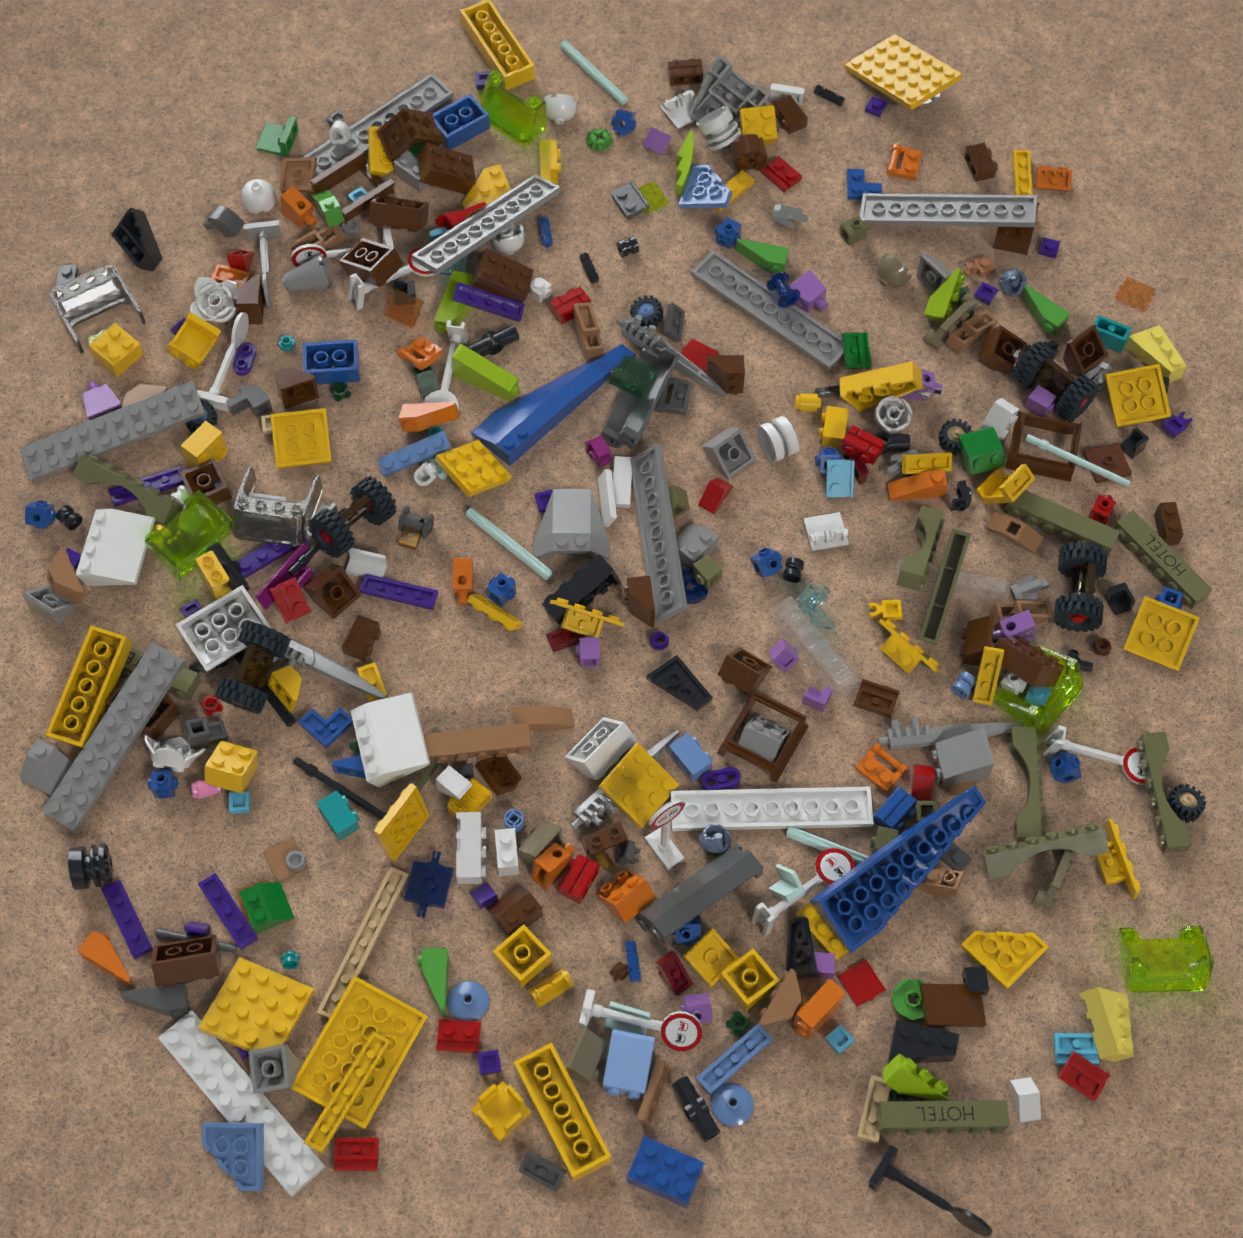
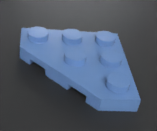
M693 165L680 198L679 206L681 209L728 208L732 193L709 165Z
M202 1123V1145L215 1156L216 1162L224 1172L230 1174L235 1180V1185L239 1190H264V1123Z

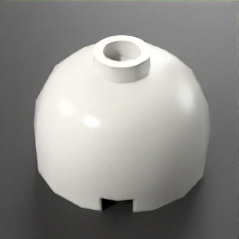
M551 94L547 95L544 98V112L554 123L564 124V122L574 117L577 110V99L574 101V97L567 94H556V97H551Z
M253 179L244 185L241 191V200L247 211L259 214V212H267L274 207L276 194L272 185L267 181Z
M520 223L518 225H511L490 239L492 246L500 253L514 254L523 246L525 241L523 226Z
M895 396L884 398L879 402L875 410L877 426L889 434L903 431L909 425L912 416L911 407L906 400L894 398Z

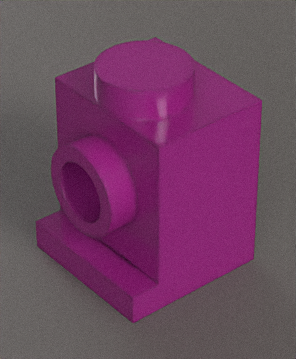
M602 435L585 442L586 453H589L591 460L596 461L598 466H605L612 461V451Z

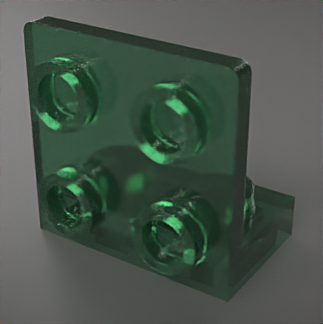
M625 355L619 366H614L612 369L609 384L641 399L657 370Z

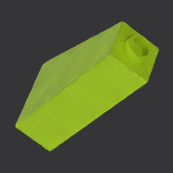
M453 270L434 318L436 331L443 334L447 333V320H451L452 326H459L473 309L471 306L452 301L457 282L471 286L473 274Z
M459 344L451 357L453 376L510 402L514 396L516 397L519 394V378L463 344Z

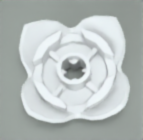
M198 277L194 286L196 300L191 303L190 312L205 321L222 323L230 320L236 312L234 296H237V283L230 280L217 283L209 277ZM215 300H217V302L219 301V303L216 305H214L213 303Z
M147 735L144 737L151 754L152 765L158 768L168 766L172 767L173 771L184 772V769L191 767L193 761L205 751V748L194 751L182 737L169 739L162 747L160 742H156Z

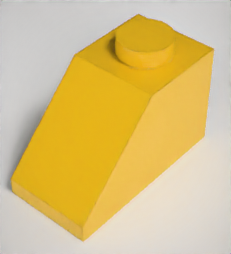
M291 665L272 672L268 682V686L289 712H293L302 680L300 674Z

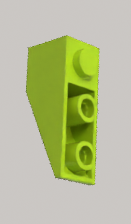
M957 268L929 298L924 313L928 320L944 323L954 313L955 303L959 301L960 289L966 279L961 268Z
M899 1053L883 1068L884 1083L898 1093L939 1101H949L947 1084L932 1076L928 1070L920 1068L910 1058H906Z

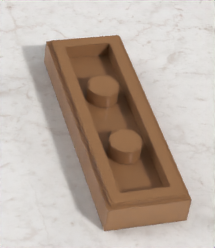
M657 1058L636 1118L642 1126L648 1128L651 1126L670 1071V1067L662 1059Z

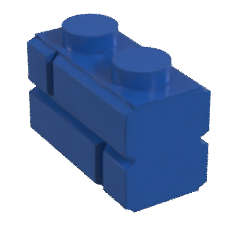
M898 787L873 815V822L878 826L900 831L905 825L903 821L907 817L911 819L917 812V800L904 789Z

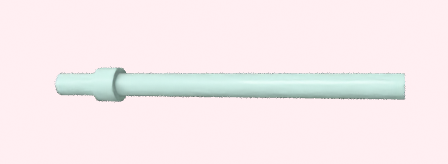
M1030 434L1026 437L1025 441L1038 446V449L1044 452L1045 450L1126 488H1128L1131 482L1053 446L1045 439L1040 440Z

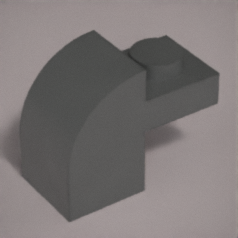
M217 205L213 212L207 215V220L203 226L208 230L218 228L228 238L237 236L245 223L231 209Z
M254 385L240 387L241 394L227 401L233 416L250 408L257 418L272 409L268 396L261 388Z
M205 717L185 721L184 729L190 747L193 749H207L210 744L228 741L223 720L206 723Z

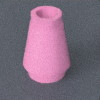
M196 780V782L191 783L193 799L198 798L199 800L221 793V788L205 784L204 780Z

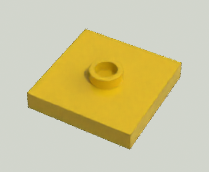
M710 928L682 956L710 988L720 979L722 971L740 959L714 928Z

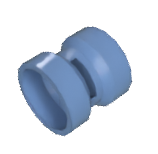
M962 671L957 678L958 681L953 683L951 690L955 695L966 699L971 693L970 690L975 687L977 679L972 674Z
M510 809L505 813V829L515 828V834L523 831L524 816L520 810Z

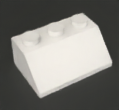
M603 717L564 758L586 777L598 780L605 775L612 765L618 762L619 757L628 751L637 739L624 722Z

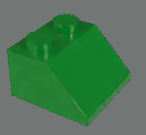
M994 427L958 435L962 465L965 472L973 475L1006 466L1004 450Z
M280 881L258 883L239 891L256 934L295 919Z

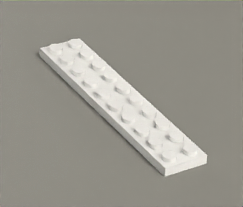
M870 787L671 791V801L682 799L685 803L684 809L672 820V831H703L708 825L718 824L722 825L726 830L788 829V827H873L874 824Z
M191 1010L158 1037V1039L228 1122L264 1123V1165L288 1194L293 1197L325 1169V1165L307 1145L303 1144L302 1138L263 1093L253 1094L252 1080L215 1037L199 1031L198 1026L201 1020Z

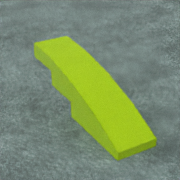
M693 131L688 133L677 153L676 166L678 167L676 169L677 183L675 195L682 196L692 169Z

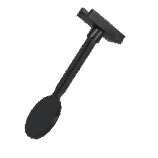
M892 1145L889 1146L869 1180V1188L876 1192L886 1177L893 1182H898L940 1209L952 1213L957 1221L973 1232L985 1237L991 1236L993 1233L992 1228L977 1215L963 1208L953 1207L946 1200L901 1174L900 1170L893 1167L898 1155V1149Z

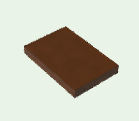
M921 984L919 986L925 1026H986L981 992L969 993L967 984Z

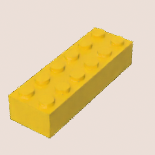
M485 0L460 10L461 25L505 91L535 79V66L491 0Z
M90 626L46 736L55 741L83 749L104 717L107 709L105 701L115 690L134 642L126 636Z
M550 1043L514 1061V1069L572 1182L574 1183L610 1164L611 1155L553 1044Z

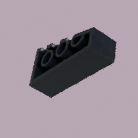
M599 554L597 557L591 558L583 569L577 570L568 582L562 583L554 594L548 595L542 605L559 625H562L566 609L550 604V600L557 601L558 597L568 600V605L574 606L575 603L588 606L593 602L596 595H604L608 592L607 588L613 583L618 585L621 581L615 570Z

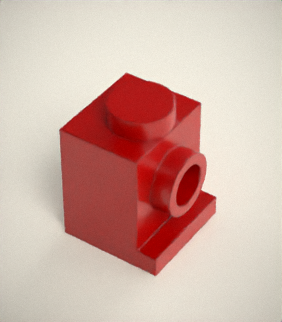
M1099 494L1088 518L1106 525L1116 501L1110 495L1104 494L1102 496Z

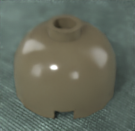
M886 253L880 259L877 266V274L880 277L878 279L879 282L885 287L887 285L891 287L903 286L909 281L912 274L908 275L906 273L908 268L896 257L891 259L888 257L890 253Z

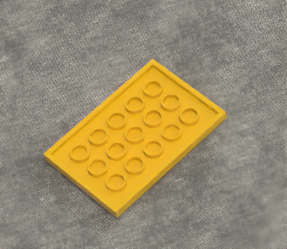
M895 34L845 64L846 71L909 110H913L962 79V73Z
M354 976L296 1075L293 1086L290 1089L325 1108L372 1031L377 1032L390 1040L391 1044L344 1118L365 1130L428 1016Z

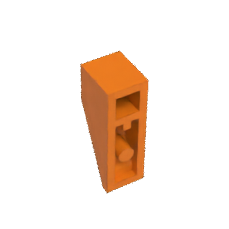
M456 402L403 404L399 421L403 432H416L459 419L460 415Z
M945 470L925 471L887 483L889 501L945 497L947 489Z
M92 930L77 950L81 957L132 988L134 984L111 944V938L103 932L98 934Z

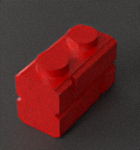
M581 286L575 289L571 288L566 294L552 299L550 311L558 322L563 325L575 318L573 304L591 302V299L585 294Z
M852 425L842 440L841 449L847 455L858 457L865 464L870 463L874 465L883 452L885 441Z
M578 854L576 859L572 858L567 866L569 871L566 876H561L557 886H559L560 895L581 905L600 871V865Z

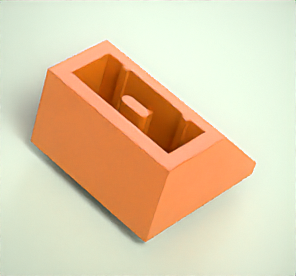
M627 869L620 872L614 880L605 884L596 893L597 897L612 914L625 924L657 899L646 879Z

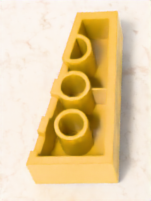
M913 361L840 378V396L859 412L877 406L886 397L895 396L894 398H898L923 388L922 370Z

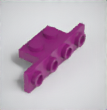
M305 543L298 547L255 596L264 609H268L274 602L269 590L270 588H274L293 577L296 578L300 588H302L314 575L311 568L304 566L293 576L287 572L297 562L296 559L309 550Z

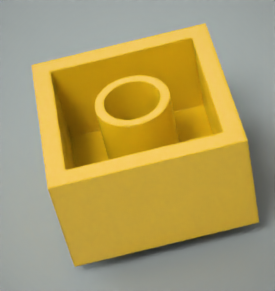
M774 105L740 109L742 136L756 134L758 138H763L765 146L777 144L778 137Z
M116 323L89 344L92 357L116 377L143 356L141 344Z
M207 421L180 445L186 464L190 468L213 458L217 463L219 460L224 459L228 452L223 433Z
M220 741L205 765V784L243 794L258 768V751Z
M523 924L493 950V958L522 989L552 962V953Z
M754 948L720 974V982L745 1012L770 995L775 989H778L780 982Z

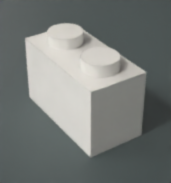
M1003 398L998 399L992 405L979 430L994 427L999 440H1005L1010 433L1009 427L1013 426L1018 419L1017 413L1020 409Z
M515 828L495 830L499 876L519 875Z

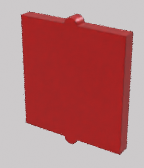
M691 339L687 346L683 347L681 354L703 372H706L707 356H717L719 351Z
M867 960L855 966H850L847 971L837 976L856 1007L869 1000L873 1001L874 997L886 991Z

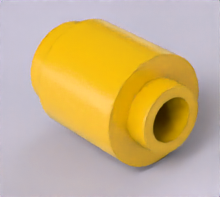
M800 393V395H795V410L800 412H817V408H821V398H818V394Z

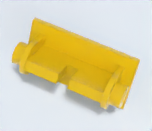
M562 969L529 989L528 992L538 1008L574 987L570 980L569 973Z

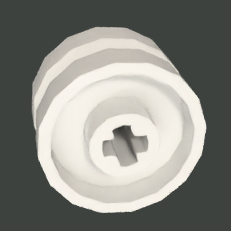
M780 416L773 419L771 424L767 422L757 427L759 444L770 462L776 463L784 459V456L789 457L799 452L796 433L785 417Z

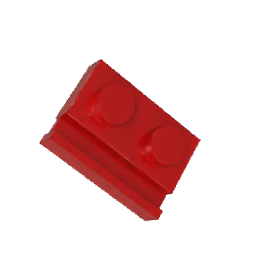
M779 156L769 162L765 168H761V174L784 193L802 180V175Z
M295 577L269 589L286 624L311 612Z
M439 1019L436 1051L479 1053L481 1021Z
M1072 1051L1070 1058L1067 1059L1057 1078L1095 1102L1104 1088L1105 1082L1111 1075Z
M335 1138L334 1172L378 1171L379 1138Z

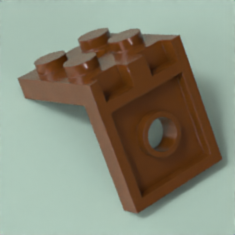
M403 108L377 130L389 161H395L416 142L440 145L443 142L441 133L430 112ZM396 133L398 134L397 140H395Z

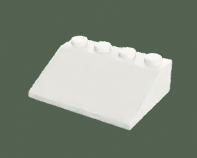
M96 509L76 576L87 586L136 585L155 518L116 509Z
M243 585L175 624L182 640L206 672L248 648V646L238 641L245 621H252L271 628Z
M413 693L368 702L351 710L367 782L380 788L430 765Z

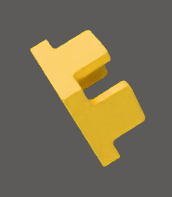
M504 1081L498 1086L493 1084L478 1097L479 1102L471 1109V1112L499 1143L532 1114L524 1104L523 1098L510 1084L507 1086Z

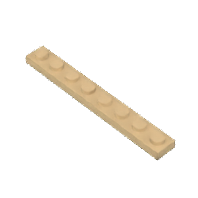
M390 866L317 1010V1015L329 1020L353 977H360L409 878L408 873Z

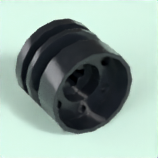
M106 843L99 844L98 848L96 845H91L89 855L84 846L69 848L68 868L74 890L90 888L91 879H93L96 887H101L102 882L104 886L112 884L113 862Z

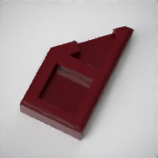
M564 628L546 634L553 653L579 644L580 638L586 637Z

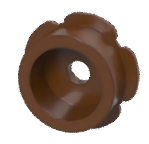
M1099 638L1092 644L1093 651L1097 655L1107 656L1112 649L1110 641L1106 638Z
M622 962L615 964L610 971L614 981H623L629 974L628 965Z

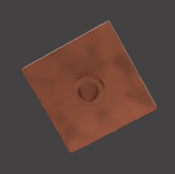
M1119 442L1084 450L1083 455L1086 461L1118 476H1131V469ZM1091 471L1096 484L1110 481Z

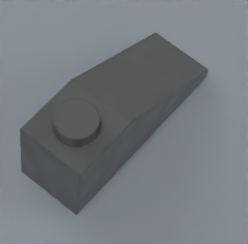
M185 983L169 987L160 986L121 992L125 1002L171 1016L172 1018H181L184 1014L189 1013V995Z

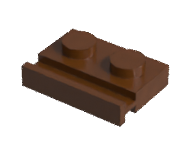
M862 679L853 706L891 718L900 691Z

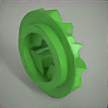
M593 128L587 134L586 143L593 150H606L613 143L612 133L608 132L607 129L602 130L599 128L596 130Z

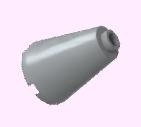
M320 254L286 273L285 278L282 279L285 289H289V291H305L333 288L334 281L330 282L329 279L332 276V272L327 259L323 258L324 255Z

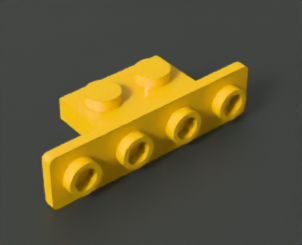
M541 140V177L558 185V173H561V163H557V160H561L560 149H557V141Z
M558 597L557 601L550 600V604L566 609L561 628L598 638L603 621L620 627L625 626V623L620 622L621 618L609 615V618L602 616L603 612L592 609V612L585 610L586 606L576 603L574 606L568 605V600Z
M880 619L878 621L892 633L880 649L906 673L910 674L921 660L933 671L938 673L941 671L938 667L939 663L931 656L929 658L923 654L925 650L918 644L914 646L909 641L911 638L903 631L899 633L895 629L897 626L891 620L887 619L885 621Z
M1111 818L1104 825L1110 841L1107 843L1109 852L1094 856L1105 886L1125 881L1131 899H1136L1141 891L1139 881L1135 880L1133 864L1131 861H1128L1126 846L1120 840L1119 827L1117 824H1114Z

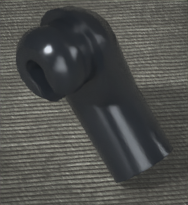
M1072 649L1069 651L1067 661L1075 670L1092 672L1093 663L1081 661L1077 650Z

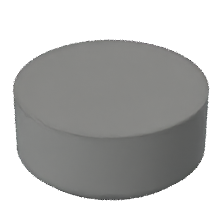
M351 219L347 224L343 222V233L346 235L357 234L359 231L358 221Z
M294 850L287 854L285 862L289 870L298 872L305 868L307 860L303 852Z

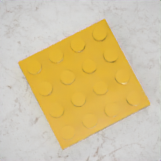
M239 957L198 1026L199 1031L248 1052L250 1050L286 1044L314 993V988Z

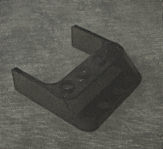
M104 265L54 288L49 295L63 325L81 354L84 351L73 328L83 321L120 304H128L133 308L142 325L146 324L140 307L116 268L112 265Z
M248 466L234 502L232 526L234 537L247 541L292 547L300 546L306 538L309 529L308 521L313 518L323 491L320 476L315 475L307 498L300 503L249 497V493H252L257 479L253 467Z

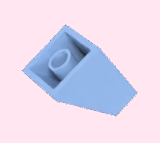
M612 1030L603 1080V1091H606V1094L612 1096L624 1094L632 1100L644 1098L654 1052L655 1037Z

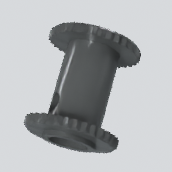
M406 506L400 515L398 529L402 532L404 527L423 532L422 536L426 539L433 529L434 514L430 513L427 518L410 513V507Z

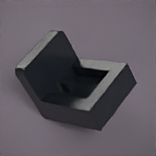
M965 480L958 481L956 487L958 498L952 500L950 509L951 511L957 510L960 512L969 508L972 491L970 487H967Z

